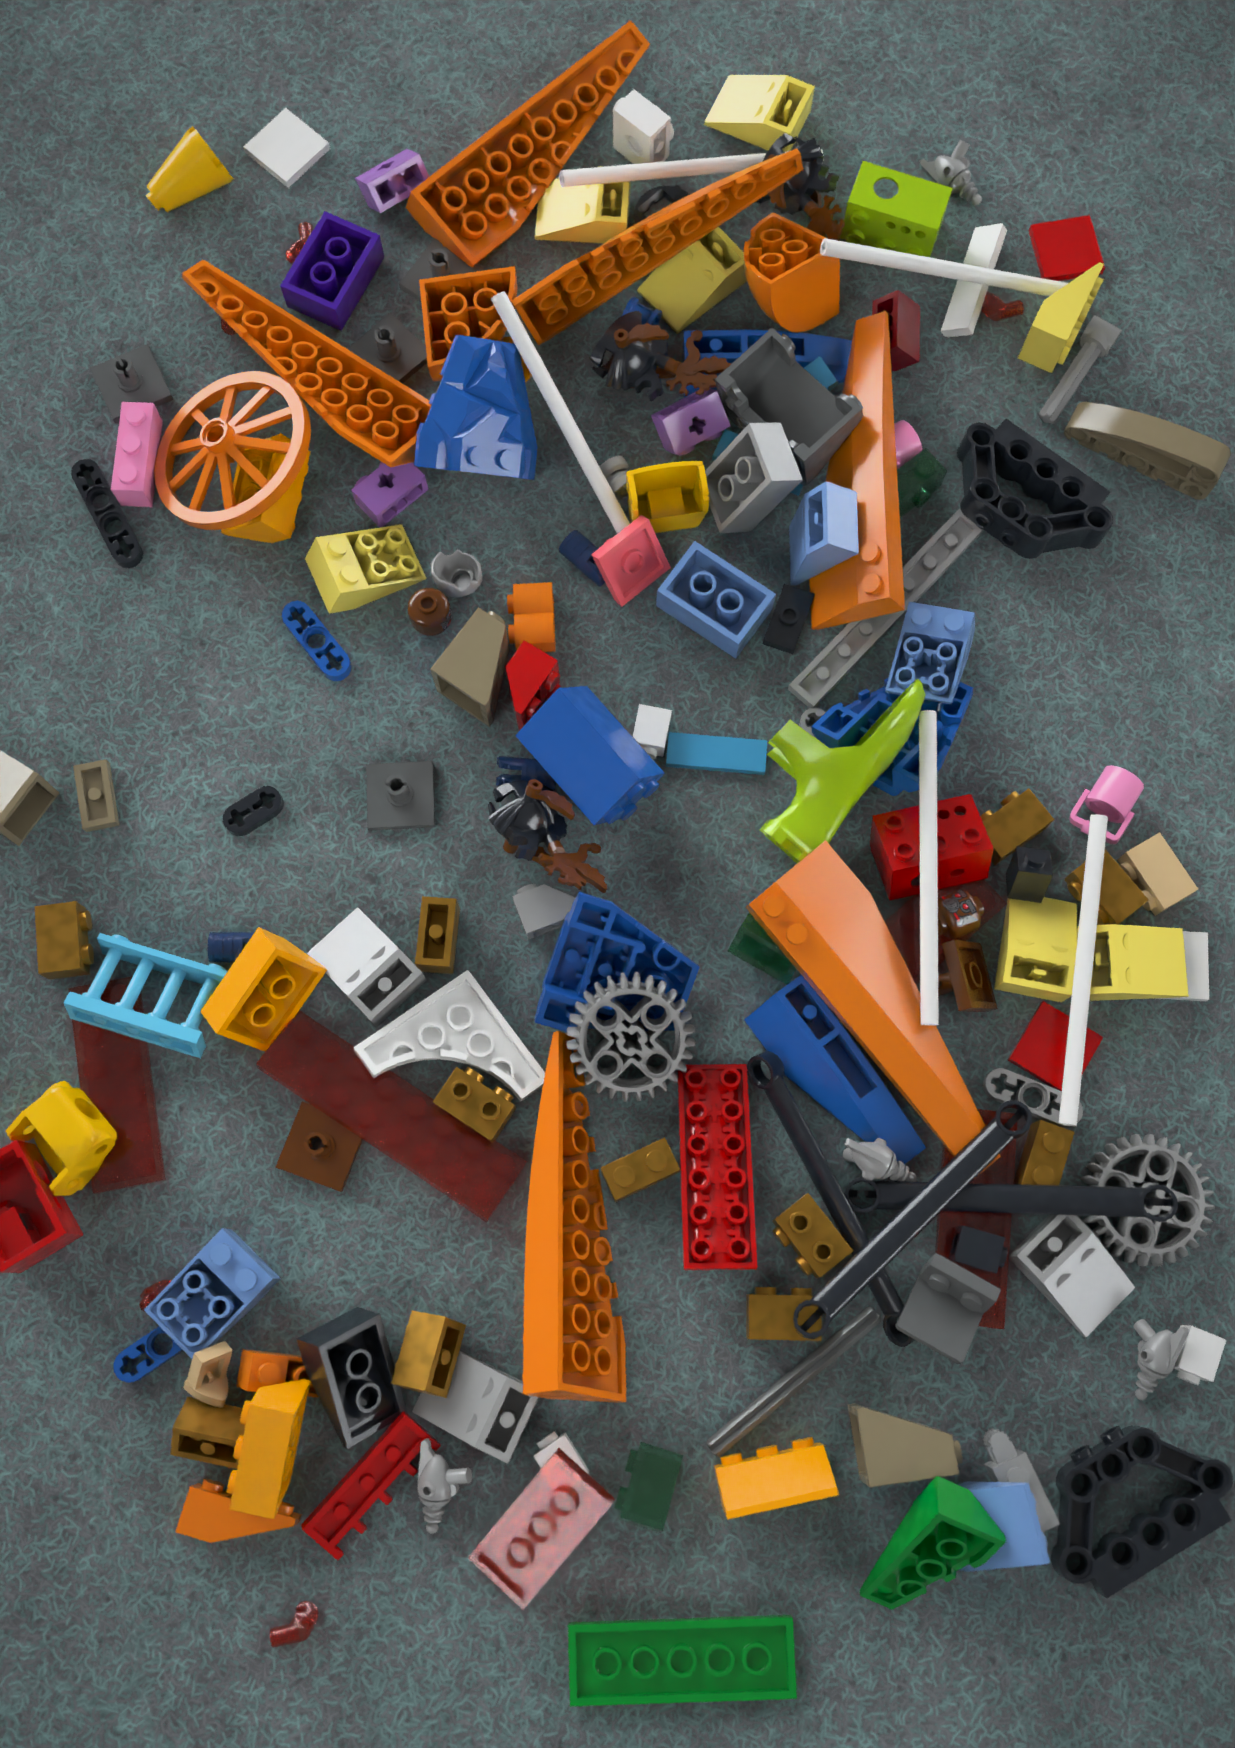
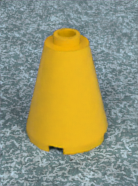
M192 126L146 187L150 192L146 197L158 211L164 208L166 212H170L229 184L234 179Z

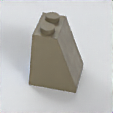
M478 607L430 670L437 692L490 727L495 717L509 653V643L506 625H504L505 621L495 612L489 611L487 613Z
M0 750V834L17 846H20L59 795V792L37 772Z
M855 1403L847 1404L859 1479L868 1487L959 1474L958 1464L963 1462L962 1451L959 1441H953L951 1434Z

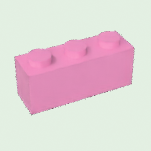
M122 402L111 484V491L121 506L153 507L155 459L161 441L163 420L154 403Z

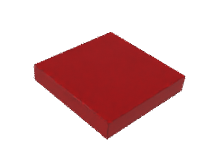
M1090 215L1030 225L1028 231L1041 278L1054 281L1075 279L1099 262L1104 264ZM1103 265V267H1102V269H1101V271H1100V274H1103V272H1104V270H1105V266H1104V265Z
M1042 1001L1007 1060L1050 1087L1062 1091L1069 1016ZM1089 1028L1086 1029L1082 1074L1104 1038Z

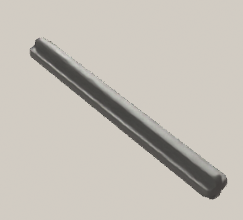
M867 1306L707 1439V1446L717 1457L723 1455L876 1327L882 1320L878 1312L872 1306Z

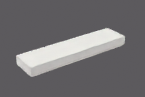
M1003 223L975 228L963 264L989 269L995 268L1007 232ZM957 280L941 328L944 336L973 335L989 285Z

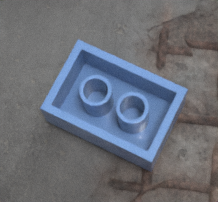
M694 541L657 590L656 606L736 659L772 611L776 594Z

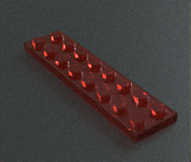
M300 1010L288 1022L256 1063L259 1070L485 1222H488L527 1164V1161L497 1141H489L486 1137L433 1103L434 1099L392 1071L388 1070L373 1078L354 1052L353 1045Z

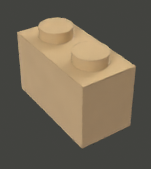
M1160 832L1125 852L1117 859L1120 863L1119 866L1149 899L1142 906L1147 911L1151 910L1155 916L1198 890Z

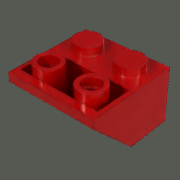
M525 640L506 665L508 684L519 731L558 688L562 687L559 685L561 675L559 674L558 660Z

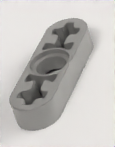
M1004 1068L994 1069L984 1077L983 1090L990 1099L1003 1104L1006 1101H1010L1011 1096L1014 1094V1092L1005 1089L1000 1091L999 1094L996 1093V1086L991 1083V1080H996L1002 1076L1004 1077V1084L1012 1088L1017 1086V1082H1020L1022 1085L1016 1092L1015 1101L1025 1104L1023 1100L1025 1090L1028 1088L1036 1089L1041 1095V1103L1037 1108L1027 1106L1031 1115L1059 1127H1070L1058 1124L1059 1110L1050 1108L1048 1109V1114L1044 1113L1050 1102V1095L1054 1096L1051 1103L1060 1106L1062 1091ZM1080 1101L1077 1123L1081 1120L1083 1115V1107Z

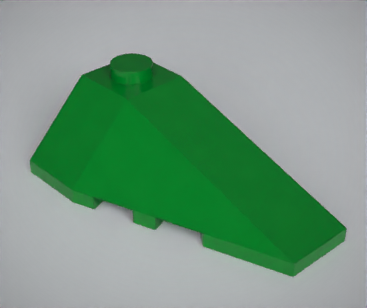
M936 1476L914 1500L860 1588V1596L893 1610L927 1592V1585L941 1578L945 1582H949L956 1578L957 1570L969 1564L974 1569L985 1564L1006 1543L1005 1535L969 1489Z

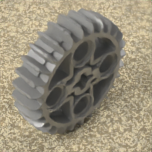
M622 972L620 974V983L615 984L612 977L607 976L608 987L603 988L601 984L595 982V995L587 990L584 992L587 1004L585 1005L578 1001L575 1003V1008L581 1014H570L569 1016L570 1022L577 1025V1027L567 1028V1035L576 1038L567 1042V1049L577 1050L570 1055V1060L572 1063L581 1061L576 1068V1072L578 1075L588 1072L585 1077L587 1085H590L595 1080L598 1081L596 1085V1092L598 1094L605 1087H608L610 1099L614 1098L617 1091H621L623 1101L626 1102L629 1092H634L637 1101L640 1102L642 1091L647 1090L651 1098H654V1087L659 1086L664 1092L667 1091L665 1083L667 1078L674 1083L678 1082L677 1075L674 1072L676 1069L686 1072V1065L681 1060H692L693 1055L685 1047H694L696 1042L692 1037L686 1036L695 1033L694 1025L684 1023L693 1017L689 1011L680 1013L686 1007V1002L684 999L674 1002L678 994L674 988L664 993L666 989L665 981L662 980L657 987H654L652 975H648L645 983H642L638 972L634 973L633 981H627L625 973ZM625 994L645 996L631 1011L615 998ZM653 1005H660L665 1010L660 1018L651 1019L646 1015L648 1008ZM601 1007H612L615 1010L614 1016L609 1020L598 1018L596 1013ZM671 1021H673L675 1029V1041L672 1051L657 1038L669 1026ZM590 1022L604 1036L591 1053L587 1045V1030ZM645 1027L649 1029V1030H648V1036H649L650 1042H648L647 1035H646V1031H645ZM612 1031L615 1033V1039H616V1044H617V1046L613 1044V1043H614V1038H613V1033H612ZM624 1032H628L631 1035L636 1032L639 1042H634L632 1039L626 1041ZM653 1054H661L665 1057L663 1064L657 1067L648 1065L647 1059ZM604 1055H611L616 1059L614 1065L609 1068H602L597 1064V1061ZM631 1063L646 1075L636 1079L619 1078V1075Z
M1140 1134L1131 1135L1130 1143L1126 1137H1121L1116 1140L1118 1148L1113 1143H1108L1104 1146L1108 1155L1103 1152H1096L1094 1157L1100 1164L1088 1163L1086 1165V1168L1093 1173V1176L1081 1177V1181L1089 1184V1186L1105 1187L1106 1181L1111 1178L1117 1183L1118 1187L1146 1188L1158 1182V1184L1171 1189L1177 1170L1184 1180L1189 1194L1188 1196L1172 1190L1177 1197L1178 1203L1182 1204L1186 1210V1217L1183 1221L1178 1220L1175 1214L1172 1218L1163 1222L1153 1221L1144 1217H1120L1116 1231L1108 1221L1107 1216H1088L1083 1219L1084 1223H1095L1097 1227L1092 1232L1095 1236L1101 1234L1104 1236L1101 1241L1104 1247L1114 1245L1111 1256L1118 1257L1125 1252V1263L1134 1262L1137 1256L1139 1266H1147L1149 1259L1152 1266L1163 1265V1258L1168 1264L1175 1263V1253L1181 1258L1189 1256L1185 1245L1192 1249L1199 1247L1193 1236L1205 1237L1208 1235L1200 1228V1224H1210L1213 1222L1212 1219L1204 1216V1211L1214 1209L1215 1206L1205 1203V1197L1213 1195L1214 1192L1212 1190H1203L1202 1184L1210 1178L1208 1176L1198 1177L1196 1174L1202 1167V1164L1190 1165L1188 1163L1193 1153L1188 1152L1180 1156L1178 1153L1181 1144L1176 1143L1167 1148L1168 1138L1165 1137L1159 1138L1155 1144L1153 1134L1145 1135L1143 1142ZM1139 1155L1132 1175L1112 1169L1123 1159ZM1152 1157L1158 1159L1161 1164L1159 1175L1154 1174L1150 1170L1149 1161ZM1143 1181L1148 1182L1145 1184L1133 1186V1184L1142 1183ZM1153 1190L1147 1193V1198L1171 1199V1196L1162 1190ZM1144 1206L1148 1213L1152 1215L1159 1214L1158 1217L1166 1215L1171 1210V1206ZM1134 1224L1139 1226L1143 1233L1142 1240L1138 1244L1130 1236V1229ZM1161 1224L1180 1230L1169 1241L1154 1245Z

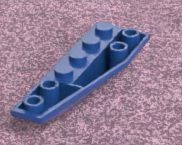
M699 330L703 333V337L699 342H694V345L699 350L700 360L704 357L710 358L715 355L718 358H726L727 363L732 364L769 330ZM684 331L683 334V362L689 355L685 344L687 338L691 336V333L693 331ZM776 331L780 335H787L793 341L796 347L794 350L796 362L803 368L821 356L837 382L843 383L845 381L852 345L851 340L808 333ZM689 385L686 388L689 393L688 395L699 390V388L694 389L693 385Z
M802 975L776 992L744 1019L765 1050L775 1053L781 1059L785 1076L864 1142H874L877 1138L885 1140L887 1146L895 1153L897 1161L900 1160L904 1164L926 1149L924 1143L871 1064L826 1003Z

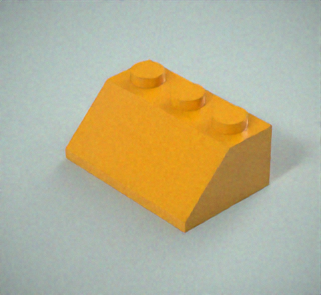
M283 434L266 438V440L291 443V439ZM246 448L243 453L268 481L275 475L286 457V454ZM308 450L306 459L296 479L279 500L254 519L235 527L222 529L221 533L227 536L267 543L290 539L295 530V518L298 505L302 499L301 492L309 469L308 461L311 451ZM237 464L233 480L236 505L251 498L262 489Z
M258 927L201 1009V1013L216 1034L270 1053L327 969L285 938Z
M302 1379L259 1387L252 1401H245L240 1417V1424H245L244 1436L239 1435L233 1455L234 1459H239L237 1470H232L227 1486V1493L232 1494L230 1510L271 1519L275 1518L291 1483L311 1381Z
M813 1437L792 1441L793 1448L778 1451L777 1445H771L756 1449L757 1456L743 1459L742 1453L720 1457L721 1464L714 1465L722 1508L727 1520L839 1495L824 1445L820 1442L814 1443Z

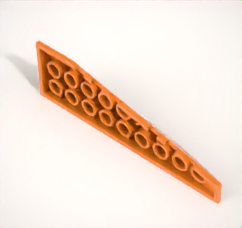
M796 148L723 178L670 204L619 233L593 251L565 264L513 299L511 302L536 343L540 345L550 340L804 170L801 153Z
M204 259L182 273V279L289 383L340 436L389 467L414 462L417 431L420 423H425L431 405L428 404V399Z

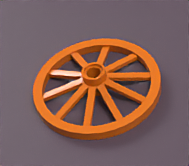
M260 371L240 372L226 376L195 394L172 419L157 450L154 468L155 484L158 495L167 509L189 526L204 530H221L243 524L270 508L282 497L296 479L309 449L311 422L308 409L301 396L282 378ZM260 390L232 418L238 392ZM273 393L282 396L289 405V407L244 423ZM224 398L220 418L209 420L203 412ZM291 418L293 420L291 443L246 437L248 434ZM195 421L203 427L200 432V438L181 442ZM246 448L286 454V457L278 471L268 481L243 453ZM200 450L173 478L175 456ZM235 461L262 488L251 498L238 505L235 503L230 464ZM205 463L189 508H187L178 499L176 491ZM218 463L224 510L201 512L203 501Z

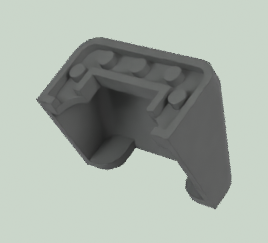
M771 328L715 378L716 388L726 415L741 430L749 423L782 424L803 479L800 484L807 486L817 477L862 420L863 406L852 394L848 396L842 393L836 398L796 362L794 354L796 347L793 341L787 335H780Z

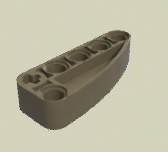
M1080 402L1064 429V435L1067 439H1076L1079 441L1078 444L1099 453L1101 451L1108 454L1107 458L1126 467L1131 465L1137 468V472L1156 481L1159 478L1166 482L1165 485L1197 500L1205 499L1218 483L1231 456V450L1228 446L1201 433L1151 415L1099 403Z

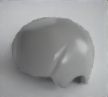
M459 549L450 555L439 552L431 562L432 579L438 589L448 597L459 598L474 593L482 582L481 564L473 555L462 553ZM459 574H463V575L453 584L454 578H455L457 575H459Z

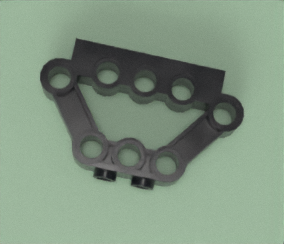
M1007 418L997 429L981 422L973 423L967 429L957 449L958 459L962 462L964 497L960 503V509L977 527L985 530L1005 547L1028 559L1037 558L1044 552L1075 547L1093 549L1101 543L1113 524L1111 511L1102 505L1110 494L1108 489ZM995 467L997 473L1002 478L1016 481L1022 485V489L1027 496L1046 502L1053 515H1033L1026 510V506L1021 499L1003 494L996 483Z
M1134 1425L1125 1427L1122 1430L1120 1426H1115L1100 1436L1102 1442L1090 1448L1089 1445H1084L1070 1454L1072 1460L1063 1465L1056 1475V1486L1060 1492L1058 1520L1060 1524L1058 1525L1057 1544L1051 1552L1053 1569L1060 1576L1075 1584L1091 1581L1097 1593L1105 1598H1109L1231 1521L1230 1516L1219 1500L1231 1490L1233 1485L1232 1472L1224 1462L1207 1456L1191 1454L1162 1441L1156 1432ZM1138 1436H1142L1146 1443L1145 1450L1140 1455H1136L1133 1450L1134 1439ZM1111 1454L1115 1460V1468L1111 1473L1105 1474L1102 1469V1461L1107 1455ZM1137 1463L1151 1465L1190 1483L1193 1489L1183 1495L1170 1494L1165 1496L1161 1500L1159 1510L1153 1514L1140 1513L1135 1515L1131 1519L1128 1529L1121 1534L1117 1532L1104 1534L1100 1538L1098 1548L1092 1551L1095 1497L1099 1492L1100 1486L1106 1482L1115 1484L1123 1482L1128 1477L1130 1468ZM1208 1467H1211L1214 1471V1480L1210 1485L1206 1486L1203 1482V1473ZM1081 1473L1085 1480L1084 1488L1080 1492L1074 1493L1071 1488V1480L1075 1475ZM1183 1503L1186 1508V1516L1181 1522L1177 1523L1174 1518V1510L1179 1504ZM1149 1523H1153L1156 1528V1534L1151 1541L1146 1542L1143 1537L1144 1527ZM1122 1542L1125 1547V1554L1121 1560L1114 1561L1112 1558L1113 1546L1116 1543ZM1072 1552H1078L1080 1556L1079 1566L1069 1571L1066 1567L1067 1556Z

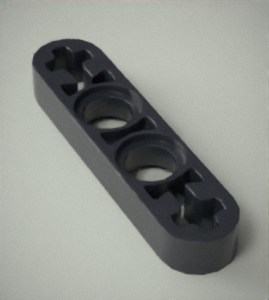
M91 459L79 460L72 467V479L112 557L123 568L136 567L143 559V550L116 497L111 491L102 470ZM85 470L91 472V477L96 485L90 487L84 478L83 472ZM107 495L109 496V501L104 507H94L93 500L95 497ZM119 520L122 522V528L117 533L106 532V526L111 521ZM119 541H125L131 550L132 556L126 558L123 555L124 552L118 543Z

